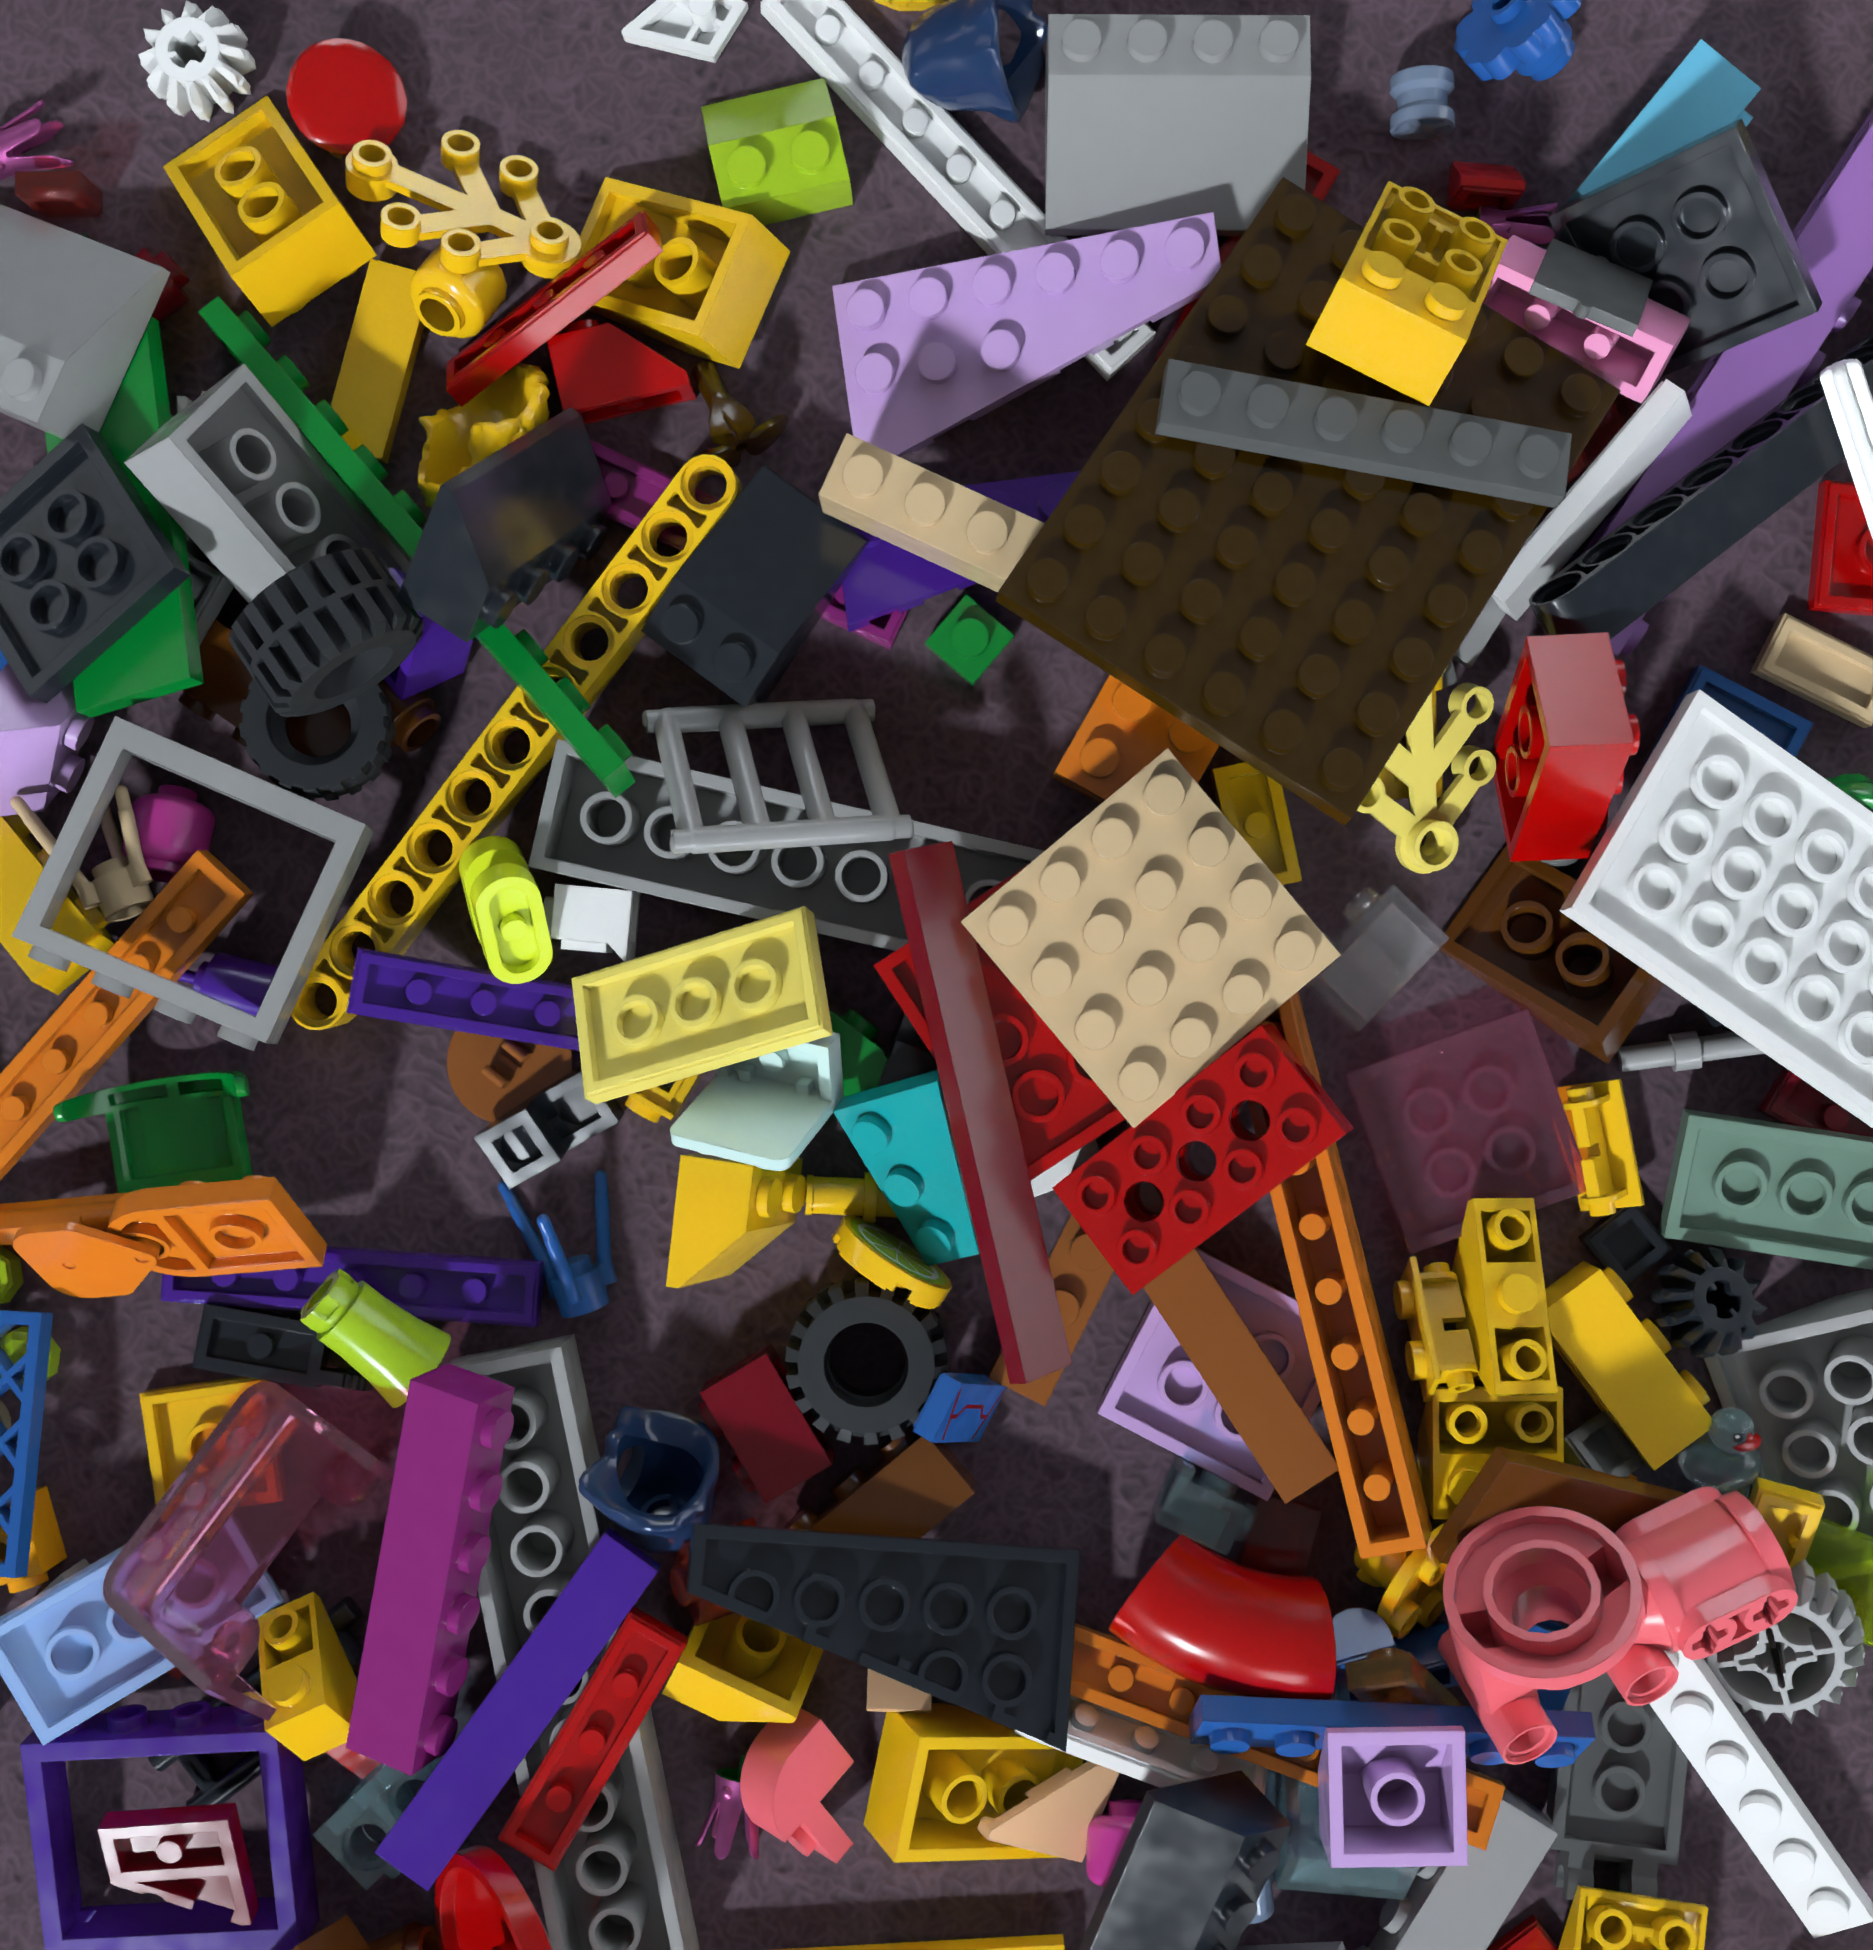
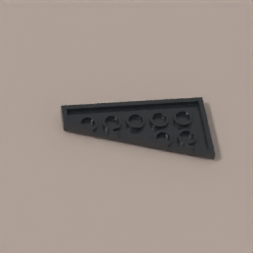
M692 1522L686 1591L761 1624L764 1623L818 1648L826 1649L861 1666L946 1702L961 1706L987 1717L991 1721L1010 1729L1018 1730L1066 1752L1080 1550L1065 1547Z

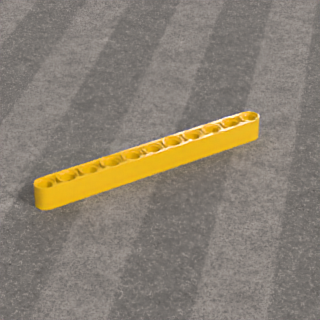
M702 454L691 458L683 465L544 650L549 658V661L541 666L552 680L562 679L566 676L590 706H592L645 636L641 629L674 576L743 491L740 480L725 460L715 455ZM709 475L724 477L727 482L726 492L718 502L709 505L696 501L695 489L704 477ZM671 526L685 528L687 543L684 549L672 557L659 555L656 547L660 533ZM633 577L644 578L648 586L644 602L633 609L622 608L618 600V591L621 585L627 579ZM603 628L609 639L605 654L599 659L586 661L580 652V641L583 635L591 629ZM518 686L324 942L291 1014V1017L300 1026L308 1030H324L349 1023L357 1016V1014L346 1012L355 964L352 945L356 936L363 932L373 940L375 950L403 955L461 879L459 861L465 849L476 840L493 836L552 759L557 739L565 741ZM523 729L530 740V751L522 762L511 764L503 751L504 742L511 732ZM483 780L491 791V803L482 814L475 815L467 807L465 801L466 792L474 782ZM439 831L445 832L453 845L450 859L442 866L435 864L428 854V843L431 837ZM401 881L410 887L414 896V904L411 911L405 916L397 914L390 903V893L393 887ZM322 983L330 986L337 998V1006L334 1013L329 1017L322 1014L315 1003L316 990Z

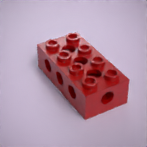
M1272 1023L1260 1025L1179 1088L1170 1099L1135 1128L1129 1127L1053 1186L1052 1189L1130 1293L1134 1295L1354 1129V1127ZM1247 1100L1256 1101L1266 1108L1270 1117V1125L1265 1135L1251 1133L1243 1125L1241 1110ZM1194 1141L1203 1142L1214 1151L1216 1168L1213 1174H1204L1193 1166L1190 1160V1149ZM1142 1182L1152 1183L1161 1191L1164 1199L1161 1213L1149 1211L1142 1204L1139 1197V1189Z

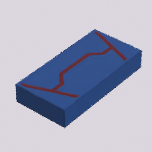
M943 1372V1374L939 1375L913 1426L915 1427L913 1431L931 1443L979 1442L1007 1387L989 1379L988 1375Z

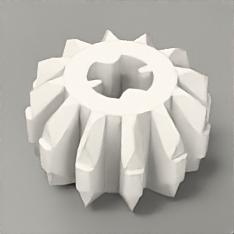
M186 0L182 15L179 18H176L171 11L161 9L162 21L165 23V26L161 30L143 28L145 39L153 48L138 54L142 67L150 74L147 78L150 90L159 99L167 100V105L170 109L183 117L192 110L200 120L210 122L214 109L213 104L215 103L226 113L234 114V105L228 96L233 91L239 94L251 95V86L242 75L256 70L255 59L248 50H245L248 46V38L238 25L229 24V19L213 5L203 13L196 4Z

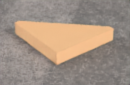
M1087 1761L1073 1771L1066 1767L1025 1792L1026 1800L995 1819L982 1817L977 1829L990 1841L1082 1863L1086 1854L1088 1825L1093 1818L1102 1815L1119 1772Z

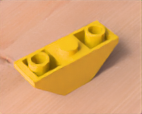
M1473 1198L1467 1203L1451 1271L1458 1275L1466 1314L1464 1322H1456V1330L1469 1329L1476 1365L1479 1371L1478 1376L1490 1396L1557 1394L1558 1388L1534 1198Z

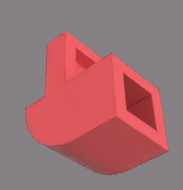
M801 1708L794 1723L768 1722L752 1742L743 1763L740 1777V1793L744 1809L754 1824L784 1843L788 1840L803 1855L808 1857L815 1850L837 1864L854 1843L820 1801L854 1763V1760L820 1718Z

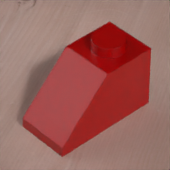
M591 319L571 322L561 330L562 334L554 335L547 341L562 409L564 411L571 407L580 413L585 425L697 399L694 386L686 370L611 323L599 325L597 320Z

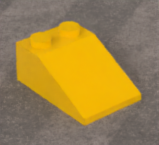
M265 96L163 166L231 278L271 327L289 315L301 310L315 297L343 278L349 277L359 267L377 256L268 96Z
M605 177L580 234V258L638 212L642 213L644 211L659 228L663 252L588 310L691 355L740 369L791 251L752 214Z
M931 1703V1713L886 1712L863 1825L894 1863L1060 1858L987 1840L977 1828L982 1817L995 1819L1026 1800L1025 1792L1066 1767L1073 1771L1083 1764L1084 1759L1014 1734V1729L991 1721L987 1717L960 1706Z

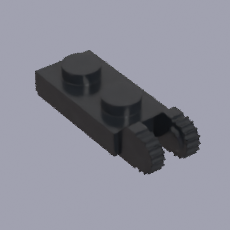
M204 1303L192 1367L314 1389L325 1385L355 1391L373 1390V1386L354 1368L327 1367L330 1348L316 1338L317 1332L300 1321L301 1317L239 1306Z

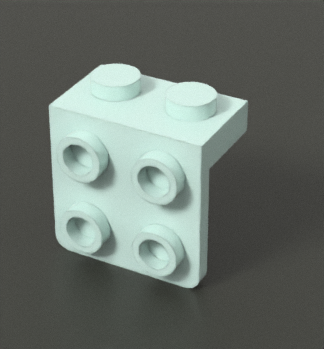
M833 1032V1035L715 1069L716 1076L671 1126V1141L677 1147L754 1165L761 1169L783 1171L790 1168L844 1097L840 1034Z

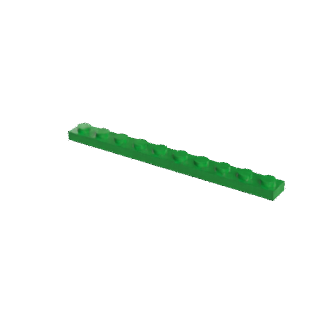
M218 296L198 311L222 345L240 365L245 364L370 516L411 562L423 532L420 527L428 520L415 502L403 489L394 496L391 495L381 483L388 476L383 466L364 444H361L353 451L341 436L349 431L346 424L325 399L313 405L304 395L303 391L310 384L285 354L275 361L264 349L272 341L247 310L236 316ZM503 624L498 629L489 626L475 636L615 798L636 782L625 764V761L632 756L628 747L608 724L597 731L585 718L583 713L591 708L589 703L566 676L557 683L551 679L541 667L549 661L548 656L525 629H522L514 636Z

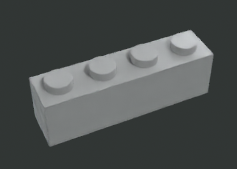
M1505 1788L1486 1851L1468 1844V1866L1413 1867L1414 1874L1402 1894L1394 1892L1385 1902L1379 1918L1380 1929L1369 1947L1362 1945L1357 1950H1486L1558 1836L1557 1831L1542 1810Z

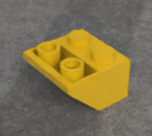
M1485 1386L1474 1387L1472 1390L1461 1393L1449 1392L1448 1387H1437L1431 1401L1425 1404L1418 1432V1473L1429 1515L1433 1519H1448L1497 1446L1564 1462L1562 1387L1557 1386L1558 1393L1553 1395L1490 1396Z

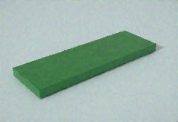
M151 316L99 433L190 574L185 531L124 463L163 424L171 419L159 321ZM45 432L47 455L63 439ZM191 576L73 680L76 712L92 718L204 684Z

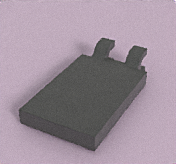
M1607 1672L1593 1680L1572 1687L1562 1710L1591 1712L1596 1739L1578 1756L1573 1764L1565 1767L1551 1768L1546 1817L1558 1833L1550 1849L1560 1850L1556 1857L1553 1884L1556 1887L1563 1888V1896L1567 1900L1574 1899L1577 1885L1594 1886V1859L1620 1863L1616 1891L1657 1897L1658 1863L1678 1866L1688 1758L1651 1705H1628Z

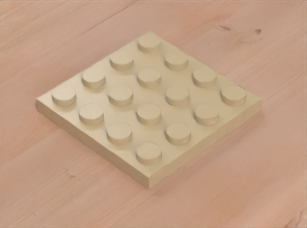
M1168 748L961 921L978 944L1133 1128L1170 1099L1179 1088L1213 1063L1341 956Z

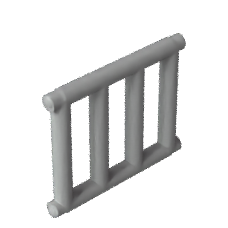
M846 698L754 703L746 707L741 704L645 710L642 714V723L646 733H655L676 829L671 830V852L673 854H704L880 842L911 838L914 834L911 816L909 814L900 815L871 724V721L875 719L874 700L872 698ZM845 724L872 815L835 818L809 726ZM783 727L808 817L807 820L770 822L746 729ZM720 732L743 824L703 826L682 733Z

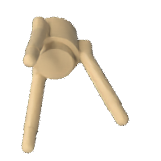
M118 785L116 787L115 797L127 856L122 851V840L108 806L101 821V827L112 859L92 869L95 879L92 882H89L79 869L72 883L77 890L84 909L100 907L105 921L109 923L127 920L140 915L154 900L148 885L152 882V878L143 858L134 811L131 806L128 789L125 785ZM13 796L10 800L11 806L50 856L57 840L24 799L20 796Z

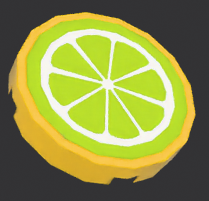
M850 1215L843 1217L832 1234L833 1243H837L836 1247L840 1251L839 1254L856 1271L884 1290L887 1288L893 1292L896 1287L911 1290L912 1292L907 1299L910 1301V1304L926 1309H934L942 1304L952 1288L950 1279L936 1264L926 1265L916 1248L883 1227L874 1223L863 1222L862 1218Z

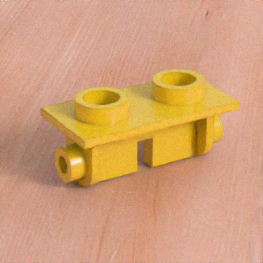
M1621 1079L1557 1087L1580 1212L1589 1211L1590 1216L1594 1217L1616 1213V1208L1645 1205Z
M1414 1256L1409 1257L1400 1281L1394 1282L1393 1300L1398 1319H1407L1411 1341H1407L1405 1345V1360L1409 1378L1411 1381L1419 1380L1423 1402H1430L1439 1384L1447 1383L1448 1391L1452 1393L1472 1390L1475 1387L1473 1378L1479 1374L1476 1365L1469 1329L1445 1331L1443 1323L1464 1322L1466 1318L1458 1275L1450 1271L1449 1264L1446 1262L1428 1264L1423 1268L1424 1273H1419L1417 1258Z

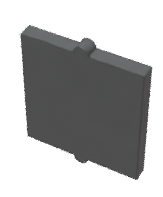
M1552 238L1528 294L1571 311L1580 319H1590L1633 337L1639 325L1653 280L1611 263L1604 256H1594Z

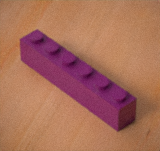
M449 1363L410 1379L346 1744L347 1749L410 1776L417 1773L436 1758L445 1755L457 1734L458 1721L454 1717L459 1690L463 1686L469 1670V1661L465 1657L470 1630L474 1626L480 1610V1601L476 1596L481 1569L484 1567L491 1550V1539L488 1536L492 1509L498 1501L502 1490L503 1481L499 1474L504 1445L507 1443L514 1425V1416L510 1411L515 1387Z

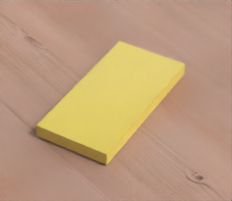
M805 906L571 978L585 1099L594 1104L833 1035L814 913Z

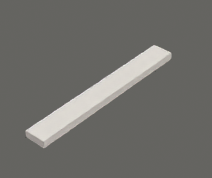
M844 0L761 1V14L821 78H825L826 83L988 256L1069 240L1065 235H1045V214L945 108L928 101L910 86L905 76L902 62ZM1145 323L1114 340V344L1095 355L1090 353L1084 358L1108 381L1154 338L1156 332L1148 323Z

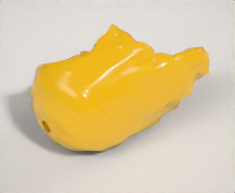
M518 363L461 407L459 405L449 410L439 409L436 415L419 418V422L427 434V440L422 451V460L418 468V488L425 498V506L433 507L440 486L548 421L550 411L547 399L550 392L547 385L549 380L545 373L542 372L540 366Z

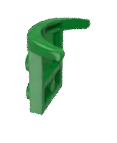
M209 1071L143 1080L82 1094L61 1101L53 1107V1114L58 1122H67L105 1114L118 1193H129L146 1188L177 1186L186 1181L210 1183L241 1180L243 1177L252 1175L240 1097L250 1095L247 1076L241 1072Z

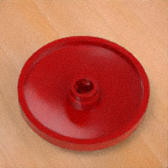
M482 1844L472 1845L454 1854L435 1883V1917L441 1950H553L547 1932L528 1894L512 1869L500 1855Z

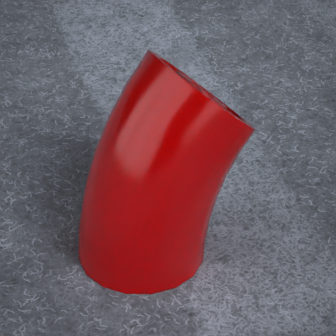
M1186 1533L1181 1534L1151 1567L1123 1604L1109 1627L1110 1632L1141 1655L1179 1676L1210 1689L1243 1697L1330 1700L1334 1692L1336 1642L1328 1599L1321 1583L1315 1577L1286 1576L1245 1567L1209 1550Z

